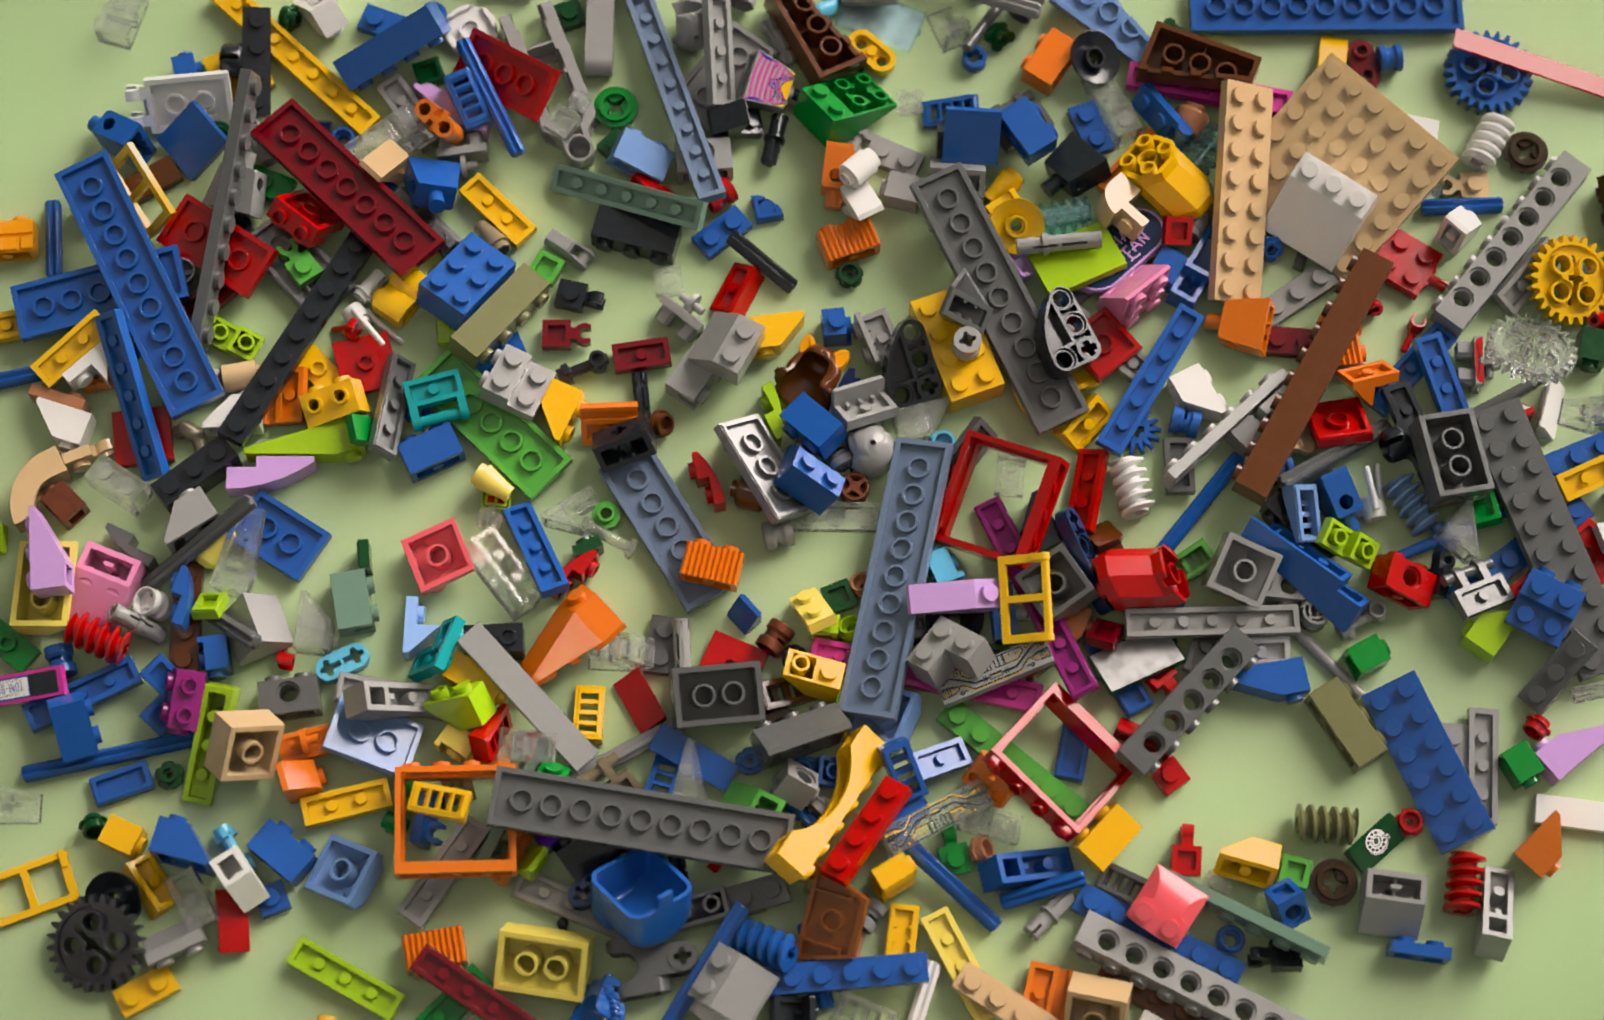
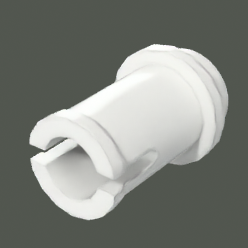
M374 269L361 285L354 287L355 291L352 294L363 305L367 302L371 303L374 292L386 284L388 278L380 270Z

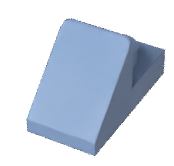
M406 596L402 651L405 660L414 659L418 652L428 647L435 640L440 629L439 625H420V623H425V606H421L418 596Z

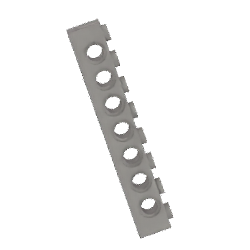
M1565 150L1558 158L1553 156L1544 167V170L1547 171L1541 178L1537 175L1529 185L1528 189L1531 192L1527 197L1521 195L1512 206V209L1515 210L1510 217L1505 215L1496 226V229L1499 230L1494 237L1489 234L1479 247L1483 251L1479 256L1476 257L1473 254L1463 267L1466 272L1462 277L1456 275L1447 286L1450 290L1445 297L1439 295L1431 306L1434 312L1429 320L1433 323L1438 321L1458 338L1491 298L1495 290L1508 277L1583 184L1592 169ZM1551 180L1558 181L1561 186L1554 185ZM1535 200L1543 201L1546 206L1538 205ZM1519 220L1527 221L1530 226L1522 225ZM1503 239L1510 240L1514 246L1506 245ZM1487 259L1494 260L1498 266L1490 265ZM1471 279L1478 280L1482 286H1475L1472 284ZM1454 299L1463 301L1465 306H1458Z
M1088 910L1069 948L1075 952L1078 958L1088 962L1091 960L1096 962L1109 974H1119L1129 978V982L1133 983V986L1137 988H1147L1157 992V997L1167 1003L1174 1002L1184 1007L1188 1014L1195 1017L1202 1016L1210 1020H1241L1235 1013V1010L1239 1009L1247 1014L1248 1020H1307L1091 910ZM1098 941L1108 942L1112 950H1103L1099 946ZM1126 955H1134L1138 959L1139 964L1129 963ZM1153 969H1162L1166 974V978L1157 977ZM1180 982L1189 983L1193 988V992L1184 991ZM1208 996L1217 997L1221 1006L1212 1005L1208 1000Z

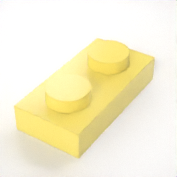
M816 587L803 590L796 596L789 598L792 609L811 635L838 623L835 613Z

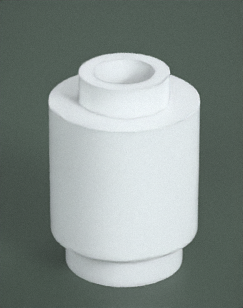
M870 148L858 150L839 166V178L842 183L847 187L851 186L853 188H858L878 171V167L881 165L878 155Z

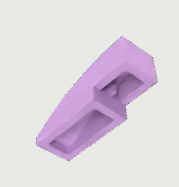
M256 456V467H227L226 491L230 498L242 497L245 494L255 496L259 489L265 493H270L286 488L318 471V464L315 456Z

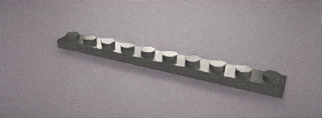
M240 68L191 321L204 350L207 352L209 344L214 339V317L218 315L220 308L218 300L219 291L224 286V265L230 256L229 239L230 234L234 232L236 224L234 213L241 199L239 187L241 178L246 173V163L244 161L246 151L251 146L250 130L257 115L256 99L262 90L261 77L251 69Z

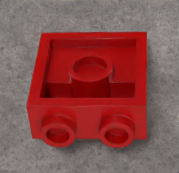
M305 188L276 196L266 214L274 225L289 232L296 242L308 248L323 244L328 234L343 230L345 226Z

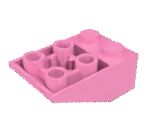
M1140 265L1100 296L1096 309L1099 311L1106 306L1124 327L1130 329L1140 320L1139 316L1146 310L1150 313L1161 304L1162 301L1160 299L1165 292L1164 287L1169 281L1168 275L1171 267L1169 265Z
M88 540L75 567V594H72L69 620L75 613H78V617L81 618L85 612L90 613V623L96 617L100 618L99 627L101 628L106 622H110L111 633L117 627H121L120 624L108 620L107 614L110 607L116 602L130 610L133 597L140 589L142 579L148 573L142 561Z

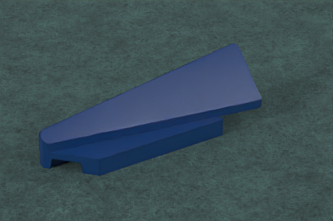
M1252 516L1241 533V537L1283 555L1277 571L1341 632H1346L1371 601L1346 585L1353 574L1310 544L1296 543L1293 532L1283 525L1273 522L1268 527L1256 517Z

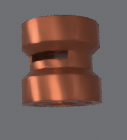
M771 618L766 626V632L759 635L755 644L760 649L769 652L770 656L779 659L783 653L784 645L791 642L795 632L782 621Z

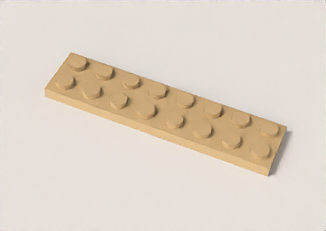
M1231 79L1221 81L1208 301L1222 304L1228 299L1261 298L1274 90Z

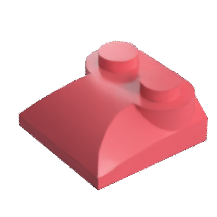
M454 517L400 541L423 595L438 593L444 590L447 584L475 571Z
M1157 864L1125 915L1158 939L1177 948L1209 896L1160 864Z

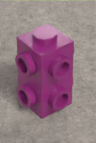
M172 667V672L167 673L164 690L168 691L167 701L161 704L159 720H163L162 726L170 728V734L187 736L188 731H197L207 673Z

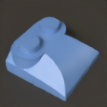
M903 690L897 722L852 715L849 720L852 725L850 732L865 724L885 743L902 736L910 741L921 715L922 698L918 693ZM900 748V749H898V750H896V751H893V752H899V751L902 750V748Z
M331 834L303 887L340 903L347 909H359L367 902L383 871V856L375 850Z

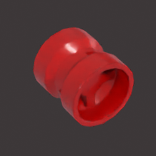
M726 176L721 178L726 190V198L708 203L707 207L713 214L722 210L723 204H732L738 200L737 192Z

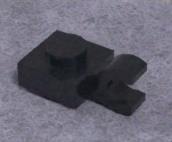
M561 278L554 307L581 314L584 306L596 310H604L606 299H604L605 293L599 291L588 292V284Z
M1435 550L1432 554L1431 568L1426 569L1437 575L1431 600L1446 599L1449 586H1442L1440 577L1448 574V571L1455 566L1456 557L1446 556L1444 558L1445 550Z
M1273 940L1269 941L1268 948L1250 947V955H1247L1248 967L1259 968L1270 964L1271 972H1301L1303 969V960L1300 958L1299 953L1291 949L1289 951L1281 950L1272 944Z

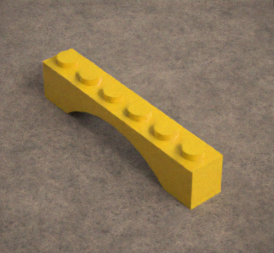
M865 724L850 732L836 753V784L825 812L810 827L792 831L779 838L764 859V862L789 884L800 879L804 881L814 872V862L827 852L830 847L828 841L843 828L844 823L842 820L857 807L858 801L856 799L859 794L864 793L873 781L870 778L873 773L878 772L884 766L877 747L885 744V742Z

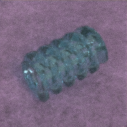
M1210 122L1205 125V130L1199 133V138L1193 139L1190 146L1186 147L1183 152L1206 176L1210 175L1208 168H1216L1215 160L1217 159L1219 124Z
M1083 195L1082 202L1078 197H1073L1071 204L1065 198L1061 200L1060 206L1056 200L1050 202L1049 208L1045 202L1040 203L1038 206L1044 217L1045 229H1048L1051 235H1055L1057 227H1059L1062 234H1066L1068 225H1070L1073 232L1077 231L1078 224L1081 223L1084 228L1088 226L1092 219L1091 205L1087 195Z

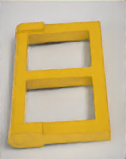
M129 142L121 149L112 162L118 172L119 168L130 157L144 180L132 193L121 176L120 178L151 239L163 229L162 227L176 211L133 142ZM148 188H150L163 209L152 224H150L137 203Z
M1042 551L997 557L1002 644L1011 645L1055 641L1049 564L1050 552ZM1041 562L1042 593L1009 596L1007 565ZM1043 601L1045 632L1011 635L1009 604Z
M65 849L0 872V882L17 875L21 876L31 907L25 911L0 919V929L65 906L68 902H76L77 897H81L68 853ZM59 861L69 895L39 905L28 871Z

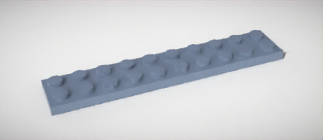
M896 437L838 706L846 715L897 722L909 666L906 659L912 652L919 615H908L905 586L924 584L927 580L954 450L952 443Z

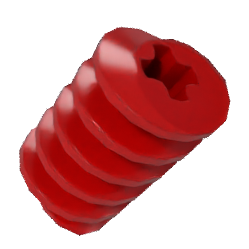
M85 612L81 618L78 617V613H75L65 629L63 635L64 643L69 645L73 643L77 649L84 648L87 654L95 652L96 658L102 659L105 657L107 663L113 664L116 662V665H118L129 649L132 633L128 631L123 637H120L121 627H117L111 633L110 622H106L101 628L99 627V617H96L90 623V613Z
M1452 851L1450 854L1453 856L1449 857L1447 861L1451 868L1446 871V875L1450 879L1445 882V887L1449 891L1445 892L1443 896L1448 902L1443 904L1442 910L1452 915L1472 917L1475 916L1472 910L1480 909L1482 906L1474 902L1473 899L1483 896L1482 892L1475 890V886L1484 885V881L1476 878V875L1485 873V869L1478 867L1477 863L1486 862L1487 858L1473 852Z

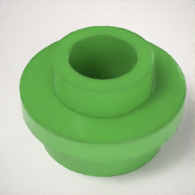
M600 502L592 511V520L600 529H612L620 522V509L613 502ZM603 511H610L612 515L609 518H603L601 513Z

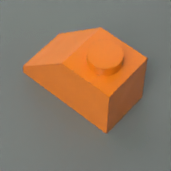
M314 759L275 763L282 790L290 804L300 802L299 798L325 792L323 785L328 783L323 766L318 768Z
M1554 810L1514 852L1540 878L1545 874L1550 878L1562 866L1558 862L1562 857L1561 817L1557 810Z

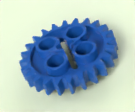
M1488 30L1483 35L1484 38L1514 48L1519 46V42L1512 45L1509 44V35L1504 40L1500 39V32L1498 31L1494 37H1490ZM1456 48L1449 50L1448 58H1446L1443 64L1446 69L1442 77L1448 78L1444 86L1453 87L1449 96H1459L1457 105L1466 102V111L1476 107L1477 115L1481 113L1482 109L1486 110V113L1496 110L1501 115L1505 108L1511 112L1515 104L1521 105L1523 97H1527L1530 91L1528 88L1533 83V80L1530 79L1533 74L1507 65L1501 66V63ZM1464 66H1470L1474 71H1469ZM1502 75L1510 77L1512 81L1505 80ZM1479 88H1485L1489 93H1484Z

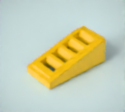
M576 685L573 724L579 731L580 726L596 727V731L580 732L591 744L603 745L606 686ZM582 694H599V700L582 699ZM581 705H596L598 710H582ZM581 716H597V721L580 719Z
M414 780L406 810L465 825L473 793L458 788ZM425 790L426 794L423 805H417L420 791ZM432 792L438 794L434 808L429 807ZM444 795L449 796L446 810H441ZM455 798L461 799L458 811L452 812Z

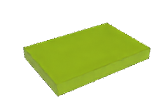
M1099 221L1072 233L1101 230L1102 248L1049 252V255L1045 256L1042 253L1026 254L1027 260L1047 295L1058 286L1066 287L1071 292L1127 268V261L1110 232Z

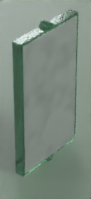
M1124 639L1118 643L1114 652L1102 649L1087 656L1089 663L1096 672V679L1101 680L1110 696L1178 667L1187 661L1177 645V639Z

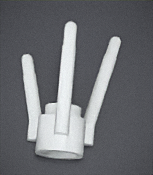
M360 302L350 304L343 311L342 317L346 320L344 325L351 318H356L358 322L354 327L356 329L362 328L363 331L366 329L381 346L385 345V341L370 325L371 321L383 331H388V335L399 344L404 343V340L396 332L377 318L369 308L365 309Z
M1379 463L1374 465L1377 495L1370 467L1368 465L1364 467L1370 496L1361 499L1363 509L1356 513V517H1363L1365 523L1376 522L1387 517L1384 492L1381 490L1383 483Z

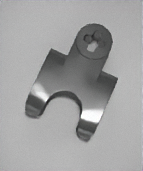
M623 937L610 939L605 944L606 952L611 957H628L638 964L636 975L631 980L620 983L619 989L614 988V992L620 994L619 1002L622 1003L671 993L670 978L689 975L699 960L696 948L687 941L668 944L663 942L653 947L640 948L628 943ZM685 952L687 957H689L687 958V964L681 965L680 960H676L680 958V953Z

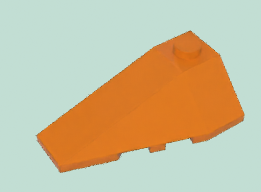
M581 584L578 588L573 589L568 594V597L559 604L520 666L540 687L556 677L558 669L569 663L574 666L581 662L579 656L592 648L597 652L605 647L627 626L595 592Z

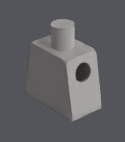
M246 151L244 161L246 163V173L241 178L239 187L241 199L235 208L234 214H242L250 218L262 220L267 175L253 169L257 154ZM222 162L219 164L203 200L205 205L212 208L214 207Z

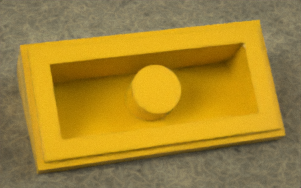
M1089 393L1084 397L1090 409L1088 413L1058 426L1053 431V434L1076 454L1079 453V449H1084L1113 414V411L1099 394Z
M150 852L126 863L121 873L130 877L138 886L142 896V907L151 920L157 919L182 902V897Z

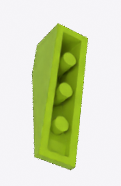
M345 418L243 448L249 463H256V456H315L317 463L345 462L350 464L358 462L363 456L367 455L365 446L350 443Z
M215 681L205 684L182 801L212 806L218 779L204 764L214 716L217 711H237L241 687Z

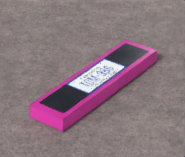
M65 665L0 676V707L69 694Z

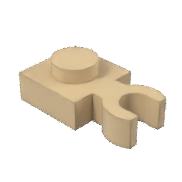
M1459 172L1457 179L1446 175L1439 183L1440 185L1446 184L1450 187V190L1441 191L1440 198L1449 199L1454 195H1459V198L1489 197L1487 172Z
M106 438L95 445L90 446L86 444L62 453L61 456L70 473H81L89 470L92 467L91 465L97 464V460L114 456L115 450L109 438Z

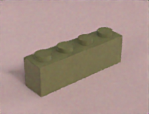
M523 263L450 337L448 350L473 370L481 363L486 365L492 359L495 353L494 350L499 345H506L512 338L513 331L518 326L522 328L529 321L532 311L536 307L541 309L550 297L548 295L550 283Z

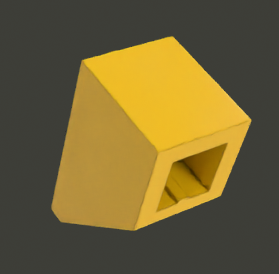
M553 378L541 400V408L553 441L562 449L564 443H569L575 432L573 425L577 417L581 418L580 403L587 402H585L584 391Z
M789 648L782 677L804 695L834 703L841 688L846 663Z

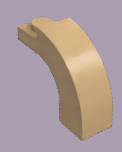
M56 445L44 450L28 461L18 473L11 489L10 512L12 520L19 532H25L28 539L29 533L26 530L25 518L29 516V506L33 505L40 511L42 503L40 498L43 497L44 491L50 485L57 484L60 480L67 482L73 479Z

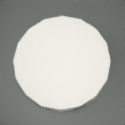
M467 4L457 7L446 18L452 30L443 34L446 45L453 53L459 56L456 42L465 37L469 38L473 27L496 39L498 38V26L495 17L486 8Z

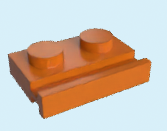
M300 366L296 368L263 418L265 426L306 424L299 396L307 394L308 369L306 367Z
M638 401L580 403L582 446L592 445V433L637 417Z
M1031 960L1023 997L1057 1019L1064 1020L1067 990L1074 970H1067Z

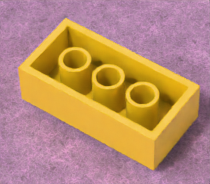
M948 289L911 301L909 317L910 319L920 321L925 328L942 382L941 394L949 413H953L1003 395L1005 382L984 333L981 335L982 343L979 355L975 359L963 361L954 355L952 351L953 337L961 326L942 319L939 314V310L948 292Z

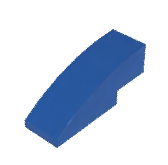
M1211 225L1205 231L1168 293L1165 302L1175 308L1182 303L1194 309L1209 284L1212 240Z

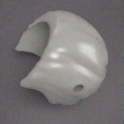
M680 0L672 3L676 15L677 31L671 39L672 43L678 48L687 51L703 49L701 0Z
M869 424L859 427L849 434L848 445L853 453L850 473H860L867 479H875L890 469L895 442L883 427L878 424Z

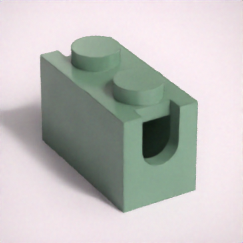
M364 568L330 574L337 627L341 638L376 632L375 622L380 621L377 604L372 605L371 594H375L373 577H368Z

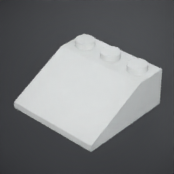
M1305 152L1268 212L1265 232L1279 237L1284 244L1329 272H1332L1378 203V195L1310 153Z

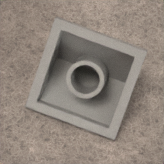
M242 593L225 611L226 614L258 633L262 638L259 647L253 650L229 636L240 667L295 646L276 595Z

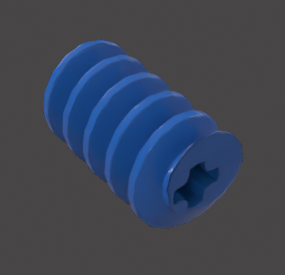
M751 917L747 918L736 930L731 942V948L746 957L748 956L754 961L759 960L760 963L769 965L774 969H779L784 973L789 972L794 967L799 954V949L795 945L796 938L794 934L790 933L785 936L783 930L780 929L775 932V928L771 925L765 928V924L761 921L755 924V920Z

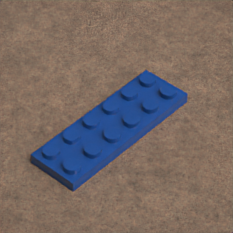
M178 245L155 249L180 301L191 300ZM98 265L10 287L20 338L24 343L70 331L94 309L100 314L118 309Z
M1413 670L1362 695L1361 697L1378 730L1387 741L1386 746L1441 855L1496 830L1416 671Z

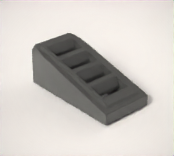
M1111 863L1101 872L1094 887L1132 905L1148 879ZM1115 872L1118 876L1112 888H1110L1107 884ZM1124 878H1126L1128 882L1121 893L1118 890ZM1135 884H1137L1139 888L1134 898H1132L1130 894Z

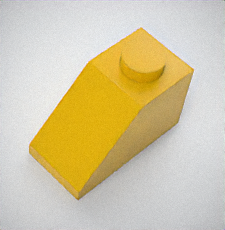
M804 310L747 317L765 326V339L754 358L771 360L775 356L781 355L804 326Z
M1251 837L1220 849L1213 874L1266 889L1273 885L1277 875L1282 845Z

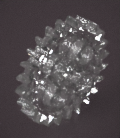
M1515 313L1513 319L1508 315L1504 316L1503 321L1497 319L1495 325L1491 324L1484 341L1486 343L1484 350L1488 352L1487 359H1494L1493 367L1501 366V374L1511 373V380L1520 377L1522 384L1527 380H1531L1533 386H1536L1538 381L1548 386L1550 380L1555 384H1558L1559 379L1566 380L1567 375L1572 374L1578 356L1576 354L1578 348L1574 347L1575 340L1568 339L1569 332H1560L1561 325L1551 326L1552 320L1550 319L1542 322L1540 315L1536 319H1531L1529 313H1526L1525 318H1521L1518 313Z

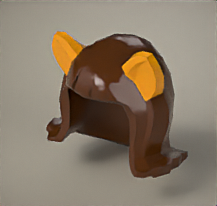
M806 335L800 343L799 352L788 361L786 368L777 367L774 371L775 389L779 398L788 407L804 391L829 411L831 408L832 389L836 388L840 381L842 370L848 364L849 351L839 350L833 352L824 346L816 344L811 335Z

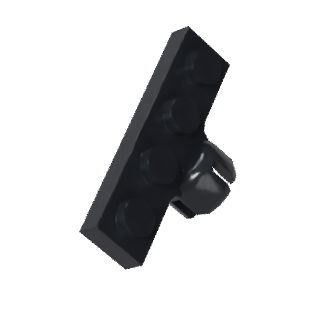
M243 6L242 42L239 44H223L221 46L219 70H229V77L237 79L239 78L240 68L251 69L261 77L262 90L256 99V117L268 118L271 115V8Z
M1405 380L1382 388L1380 391L1394 426L1382 430L1378 436V444L1380 450L1388 448V452L1382 454L1386 461L1395 463L1403 459L1410 460L1424 487L1408 429L1417 416L1424 415L1409 381Z

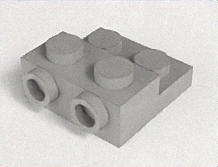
M506 344L503 350L497 349L491 360V364L494 365L491 372L485 370L478 384V386L482 387L480 399L532 422L541 406V400L553 378L556 379L557 373L532 362V355Z

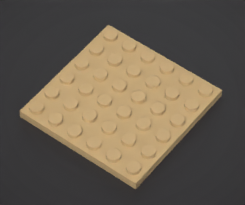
M1331 52L1272 118L1266 216L1305 152L1310 153L1378 195V203L1332 271L1338 280L1341 277L1347 279L1351 271L1346 268L1354 254L1359 256L1364 247L1377 253L1458 163L1460 158Z

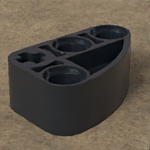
M1063 286L1055 287L1041 303L1036 323V344L1045 373L1053 380H1062L1089 367L1099 357L1101 345L1070 289ZM1053 299L1058 300L1062 307L1057 306ZM1067 324L1072 325L1076 332L1069 330ZM1056 359L1061 360L1065 364V368L1059 366Z
M915 319L902 320L897 324L888 341L883 359L882 376L885 379L884 391L898 408H907L934 399L942 390V382L925 328L920 321ZM907 324L913 325L916 329L915 337L912 340L905 338L903 333L904 327ZM917 351H920L925 359L920 367H916L912 362L913 354ZM924 380L932 382L933 388H929L930 393L922 391L921 385L925 384ZM899 387L905 389L907 394L905 401L902 403H898L894 398V392Z

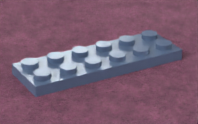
M656 454L603 473L601 468L598 469L603 481L687 614L727 592V590L680 580L679 572L687 540L694 542L695 539L700 538L711 543L712 541Z

